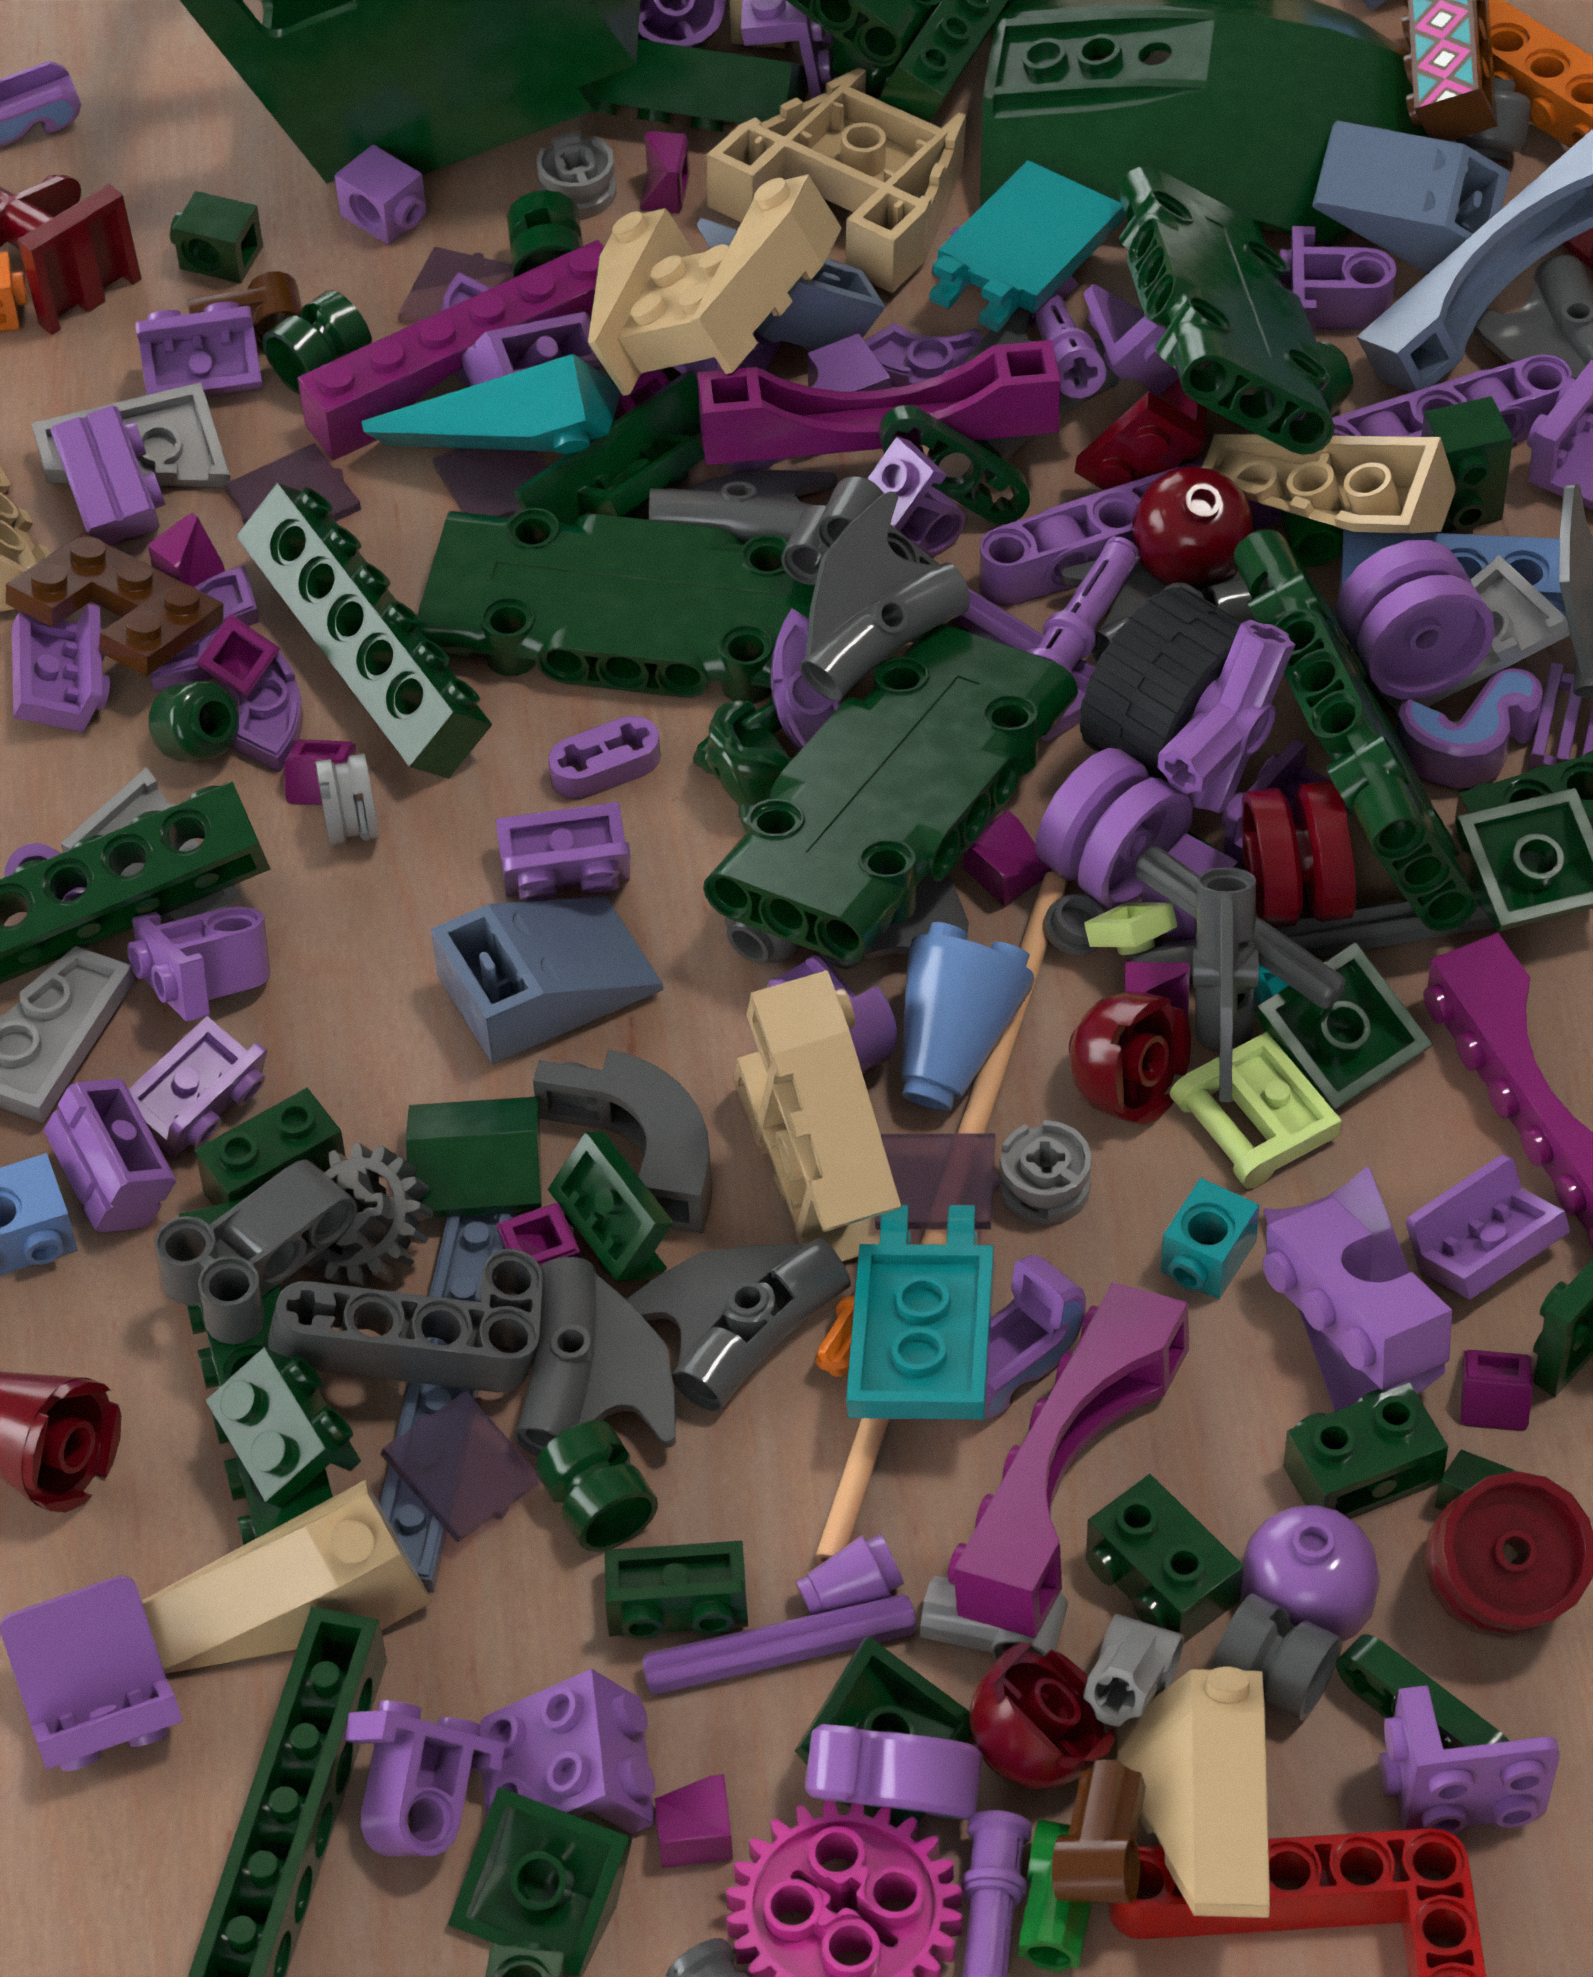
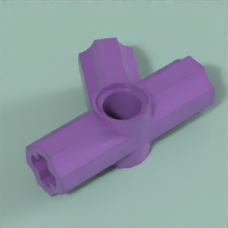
M1253 620L1240 624L1220 677L1214 680L1200 697L1193 714V719L1159 752L1157 768L1163 772L1169 786L1187 795L1193 806L1198 809H1208L1217 813L1225 811L1228 803L1234 797L1249 757L1262 747L1274 726L1277 710L1271 703L1295 643L1290 640L1288 633L1272 624L1258 623Z

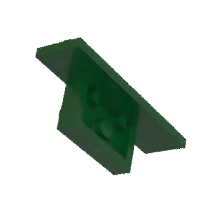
M686 371L614 421L609 435L590 440L588 448L566 454L514 490V495L521 509L542 508L548 510L562 524H571L587 512L631 517L645 507V500L649 498L650 489H666L684 481L689 475L688 470L705 458L699 440L695 437L701 433L698 380L693 371Z

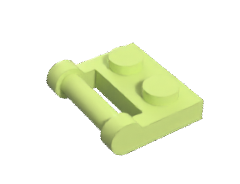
M1268 1032L1232 1050V1099L1267 1140L1264 1143L1253 1147L1211 1096L1219 1091V1057L1182 1076L1175 1082L1170 1091V1096L1183 1112H1192L1234 1163L1233 1174L1247 1189L1260 1186L1272 1176L1275 1170L1340 1136L1342 1120Z

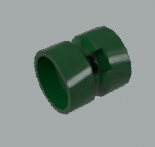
M551 190L533 191L521 196L510 206L507 213V225L514 278L583 246L578 207L571 198L563 193Z
M334 290L325 291L302 307L299 316H289L266 332L263 337V349L274 372L286 386L300 394L299 376L372 343L369 328L361 313L344 295Z
M593 1420L579 1423L563 1431L545 1446L537 1458L535 1469L538 1478L553 1502L564 1503L562 1506L563 1518L580 1546L586 1551L601 1552L614 1549L630 1541L646 1528L657 1512V1497L640 1470L631 1465L630 1454L613 1427L606 1421Z

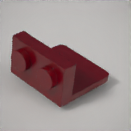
M1179 378L1158 397L1148 391L1077 455L1074 473L1102 490H1108L1173 469L1184 459H1193L1203 448L1208 435V431L1205 429L1207 408L1196 403L1185 394Z

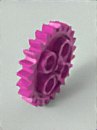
M825 1800L823 1817L813 1819L809 1811L802 1805L796 1807V1827L790 1829L783 1822L774 1818L770 1821L773 1843L769 1844L752 1837L749 1841V1851L753 1863L736 1861L734 1874L735 1882L739 1886L727 1888L728 1910L734 1912L726 1916L727 1932L729 1938L738 1939L733 1944L736 1964L751 1963L748 1968V1975L750 1977H941V1966L937 1961L954 1962L955 1941L951 1937L962 1935V1914L955 1911L962 1907L961 1886L949 1884L954 1880V1863L952 1859L936 1860L939 1856V1839L936 1836L925 1838L916 1843L917 1819L914 1817L907 1819L895 1828L891 1825V1808L882 1807L874 1818L864 1817V1805L852 1804L848 1815H839L835 1803ZM832 1859H845L853 1864L849 1869L841 1872L829 1871L822 1867L825 1862ZM796 1876H801L807 1881H809L810 1884L805 1881L793 1878ZM891 1898H902L912 1904L907 1909L899 1912L888 1911L879 1906L883 1901ZM790 1911L802 1912L810 1917L804 1923L798 1925H786L777 1920L782 1914ZM880 1940L897 1945L895 1947H887ZM848 1951H857L868 1957L863 1963L855 1966H846L835 1960L841 1953Z

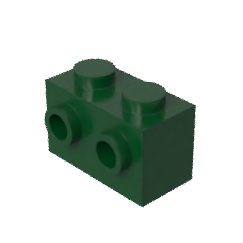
M1485 397L1424 411L1421 437H1441L1456 485V491L1441 532L1434 533H1446L1459 529L1465 530L1477 525L1502 520L1513 437L1493 397Z
M1409 1382L1388 1391L1386 1389L1370 1391L1360 1397L1355 1404L1330 1414L1315 1413L1303 1418L1292 1429L1287 1430L1283 1467L1306 1506L1317 1505L1337 1510L1347 1518L1352 1519L1439 1484L1445 1473L1448 1445Z
M1148 1474L1087 1520L1086 1560L1089 1567L1100 1581L1108 1586L1115 1584L1132 1601L1133 1608L1142 1622L1183 1634L1185 1644L1241 1601L1244 1565L1151 1474Z

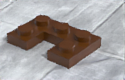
M85 532L6 584V604L50 627H54L90 601L121 616L122 618L100 632L99 652L146 677L223 623L224 603Z

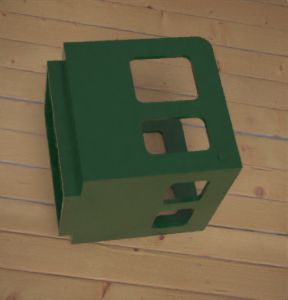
M180 0L326 183L335 181V174L373 144L417 170L422 175L581 116L594 111L596 80L637 65L640 0H261L263 6L262 24L243 0Z

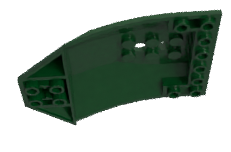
M1010 0L995 22L983 91L980 207L1028 160L1120 203L1119 185L1122 178L1135 168L1150 166L1165 172L1252 219L1260 229L1292 235V226H1315V241L1324 242L1325 247H1331L1352 232L1351 229L1312 207L1333 124L1336 121L1428 137L1423 126L1415 127L1413 125L1407 108L1406 95L1413 93V87L1406 74L1404 55L1410 54V52L1354 15L1315 0ZM1154 51H1166L1171 54L1161 64L1147 65L1142 63ZM1110 55L1105 59L1094 61L1096 56Z

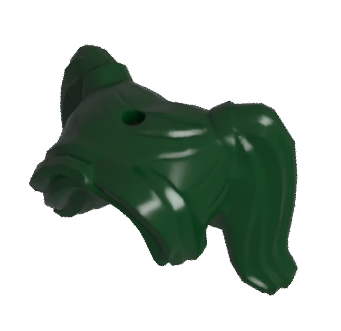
M773 696L768 704L757 710L752 701L748 700L728 702L717 708L709 725V736L698 744L697 750L693 755V763L702 768L706 773L713 774L721 781L724 789L738 805V817L741 818L746 832L748 831L747 815L750 809L758 802L769 799L776 779L794 759L788 757L784 747L774 735L782 729V725L778 719Z

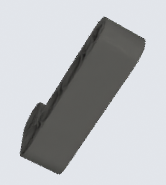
M502 1249L493 1253L485 1262L474 1301L311 1281L295 1282L286 1286L278 1296L268 1334L269 1349L288 1358H292L295 1355L307 1361L316 1371L489 1392H509L518 1388L526 1380L540 1337L543 1283L541 1267L535 1258L524 1251ZM497 1288L512 1290L517 1295L505 1294ZM369 1329L381 1336L371 1337L364 1335L359 1330ZM435 1337L443 1340L448 1345L434 1344L426 1338ZM501 1345L511 1349L515 1353H504L497 1350L493 1346Z

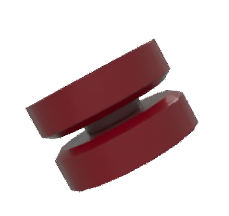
M1333 781L1300 784L1294 798L1293 816L1287 798L1279 788L1243 792V859L1245 871L1253 874L1256 879V915L1274 928L1295 926L1301 916L1304 893L1307 907L1317 921L1325 922L1353 918L1356 887L1351 836L1344 802Z
M1520 1471L1488 1476L1447 1504L1429 1530L1424 1563L1430 1589L1446 1613L1473 1632L1501 1638L1533 1632L1575 1606L1593 1578V1530L1590 1519L1572 1493L1545 1476ZM1507 1544L1512 1546L1518 1555L1511 1561L1512 1563L1508 1562L1503 1555V1547Z

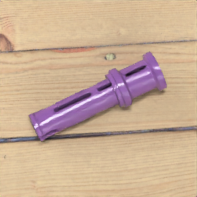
M1053 293L1034 315H1031V319L1037 326L1043 341L1052 340L1060 377V391L1071 398L1082 399L1093 395L1101 388L1105 381L1107 370L1103 358L1096 350L1093 339L1087 332L1076 327L1066 308L1065 301L1061 296ZM1053 310L1057 312V317H1055ZM1074 379H1078L1080 384H1075Z
M1111 537L1108 539L1100 556L1088 571L1063 611L1049 616L1043 625V638L1036 648L1027 650V653L1056 662L1066 668L1073 676L1072 669L1077 661L1087 657L1095 646L1094 629L1115 600L1127 578L1141 561V558L1138 556L1140 553L1139 549L1134 543L1123 537Z
M988 1810L974 1813L968 1819L967 1834L973 1839L970 1870L963 1874L961 1884L964 1897L970 1902L962 1977H1008L1014 1907L1018 1906L1021 1900L1025 1898L1027 1882L1020 1875L1023 1845L1030 1841L1032 1832L1031 1823L1021 1815L1007 1811Z

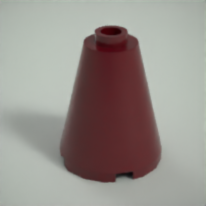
M0 1371V1479L32 1503L48 1511L67 1513L83 1505L92 1496L83 1491L92 1481L95 1474L106 1478L114 1463L120 1443L122 1415L119 1404L108 1399L106 1392L111 1390L104 1383L85 1377Z

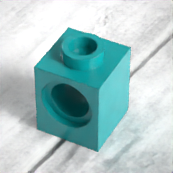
M1200 1177L1163 1234L1161 1273L1170 1276L1174 1282L1191 1291L1200 1290L1220 1299L1257 1241L1260 1204ZM1199 1242H1212L1215 1244L1204 1245L1200 1244Z

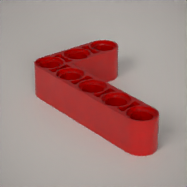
M1428 1828L1268 1839L1269 1918L1194 1916L1165 1865V1851L1162 1845L1138 1847L1140 1856L1139 1887L1149 1888L1155 1891L1157 1895L1147 1900L1136 1899L1133 1904H1108V1913L1112 1924L1120 1933L1135 1939L1401 1923L1409 1977H1487L1468 1854L1464 1844L1455 1835L1441 1829ZM1426 1868L1436 1869L1444 1873L1448 1878L1441 1881H1430L1421 1877L1417 1871ZM1352 1873H1361L1371 1877L1375 1883L1366 1886L1355 1885L1349 1882L1345 1876ZM1283 1877L1292 1878L1298 1881L1302 1887L1292 1891L1282 1890L1276 1887L1272 1881ZM1436 1934L1446 1935L1454 1939L1458 1945L1448 1949L1439 1948L1431 1944L1426 1938Z

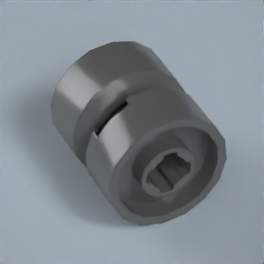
M1252 1593L1241 1603L1230 1620L1217 1648L1212 1670L1218 1667H1234L1243 1671H1262L1265 1701L1302 1721L1309 1716L1323 1695L1336 1668V1660L1340 1657L1343 1640L1341 1637L1307 1620L1297 1626L1291 1625L1290 1613L1287 1610Z

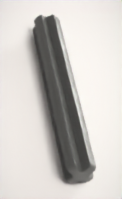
M1149 847L1144 854L1140 855L1136 862V877L1197 920V879L1199 875L1160 847ZM1256 915L1255 934L1247 942L1255 943V949H1258L1259 964L1319 1007L1324 1009L1330 1008L1343 995L1345 991V978Z

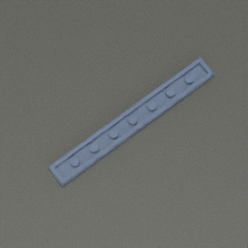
M519 1212L447 1217L429 1296L474 1301L486 1260L493 1253L504 1249L496 1224L519 1216ZM435 1337L426 1338L434 1344L448 1345L443 1340ZM408 1382L380 1506L426 1591L434 1592L479 1390Z

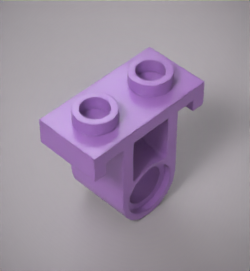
M1292 226L1290 250L1280 249L1279 256L1286 262L1289 271L1280 283L1289 284V290L1300 297L1313 334L1315 328L1366 329L1393 305L1397 268L1394 260L1387 253L1379 249L1361 247H1314L1315 226Z
M896 437L868 477V480L877 484L884 493L889 491L896 493L898 501L890 524L929 556L938 555L951 547L959 538L965 525V514L945 494L932 487L933 483L941 485L947 474L911 441Z
M228 907L161 924V917L156 911L132 917L135 941L129 943L128 955L134 974L138 979L143 978L155 990L159 1000L162 1003L167 1002L186 1022L209 1016L208 1000L255 988L265 983L270 977L265 919L262 912L257 909Z
M382 1700L379 1701L378 1711L349 1712L344 1741L353 1744L374 1743L361 1811V1830L367 1844L373 1851L382 1856L392 1857L436 1856L446 1851L455 1841L460 1828L469 1774L473 1772L501 1771L506 1743L479 1736L481 1725L469 1720L439 1717L437 1724L421 1720L422 1708L403 1702ZM410 1810L413 1816L411 1831L408 1826V1813Z

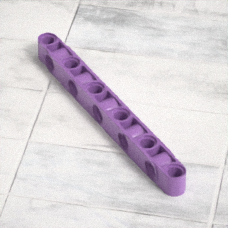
M1545 354L1531 356L1494 369L1480 370L1333 417V436L1421 437L1424 411L1492 396L1513 437V445L1527 440L1530 429L1540 414L1548 416L1556 405V400L1562 386L1572 376L1569 365L1556 356ZM1205 459L1057 505L1037 515L988 531L980 543V590L982 595L996 605L1011 606L1057 591L1077 588V586L1062 583V569L1097 560L1104 545L1111 537H1123L1135 544L1132 534V519L1136 507L1148 487L1168 471L1189 466L1202 467ZM1248 500L1253 514L1252 531L1283 521L1280 509Z

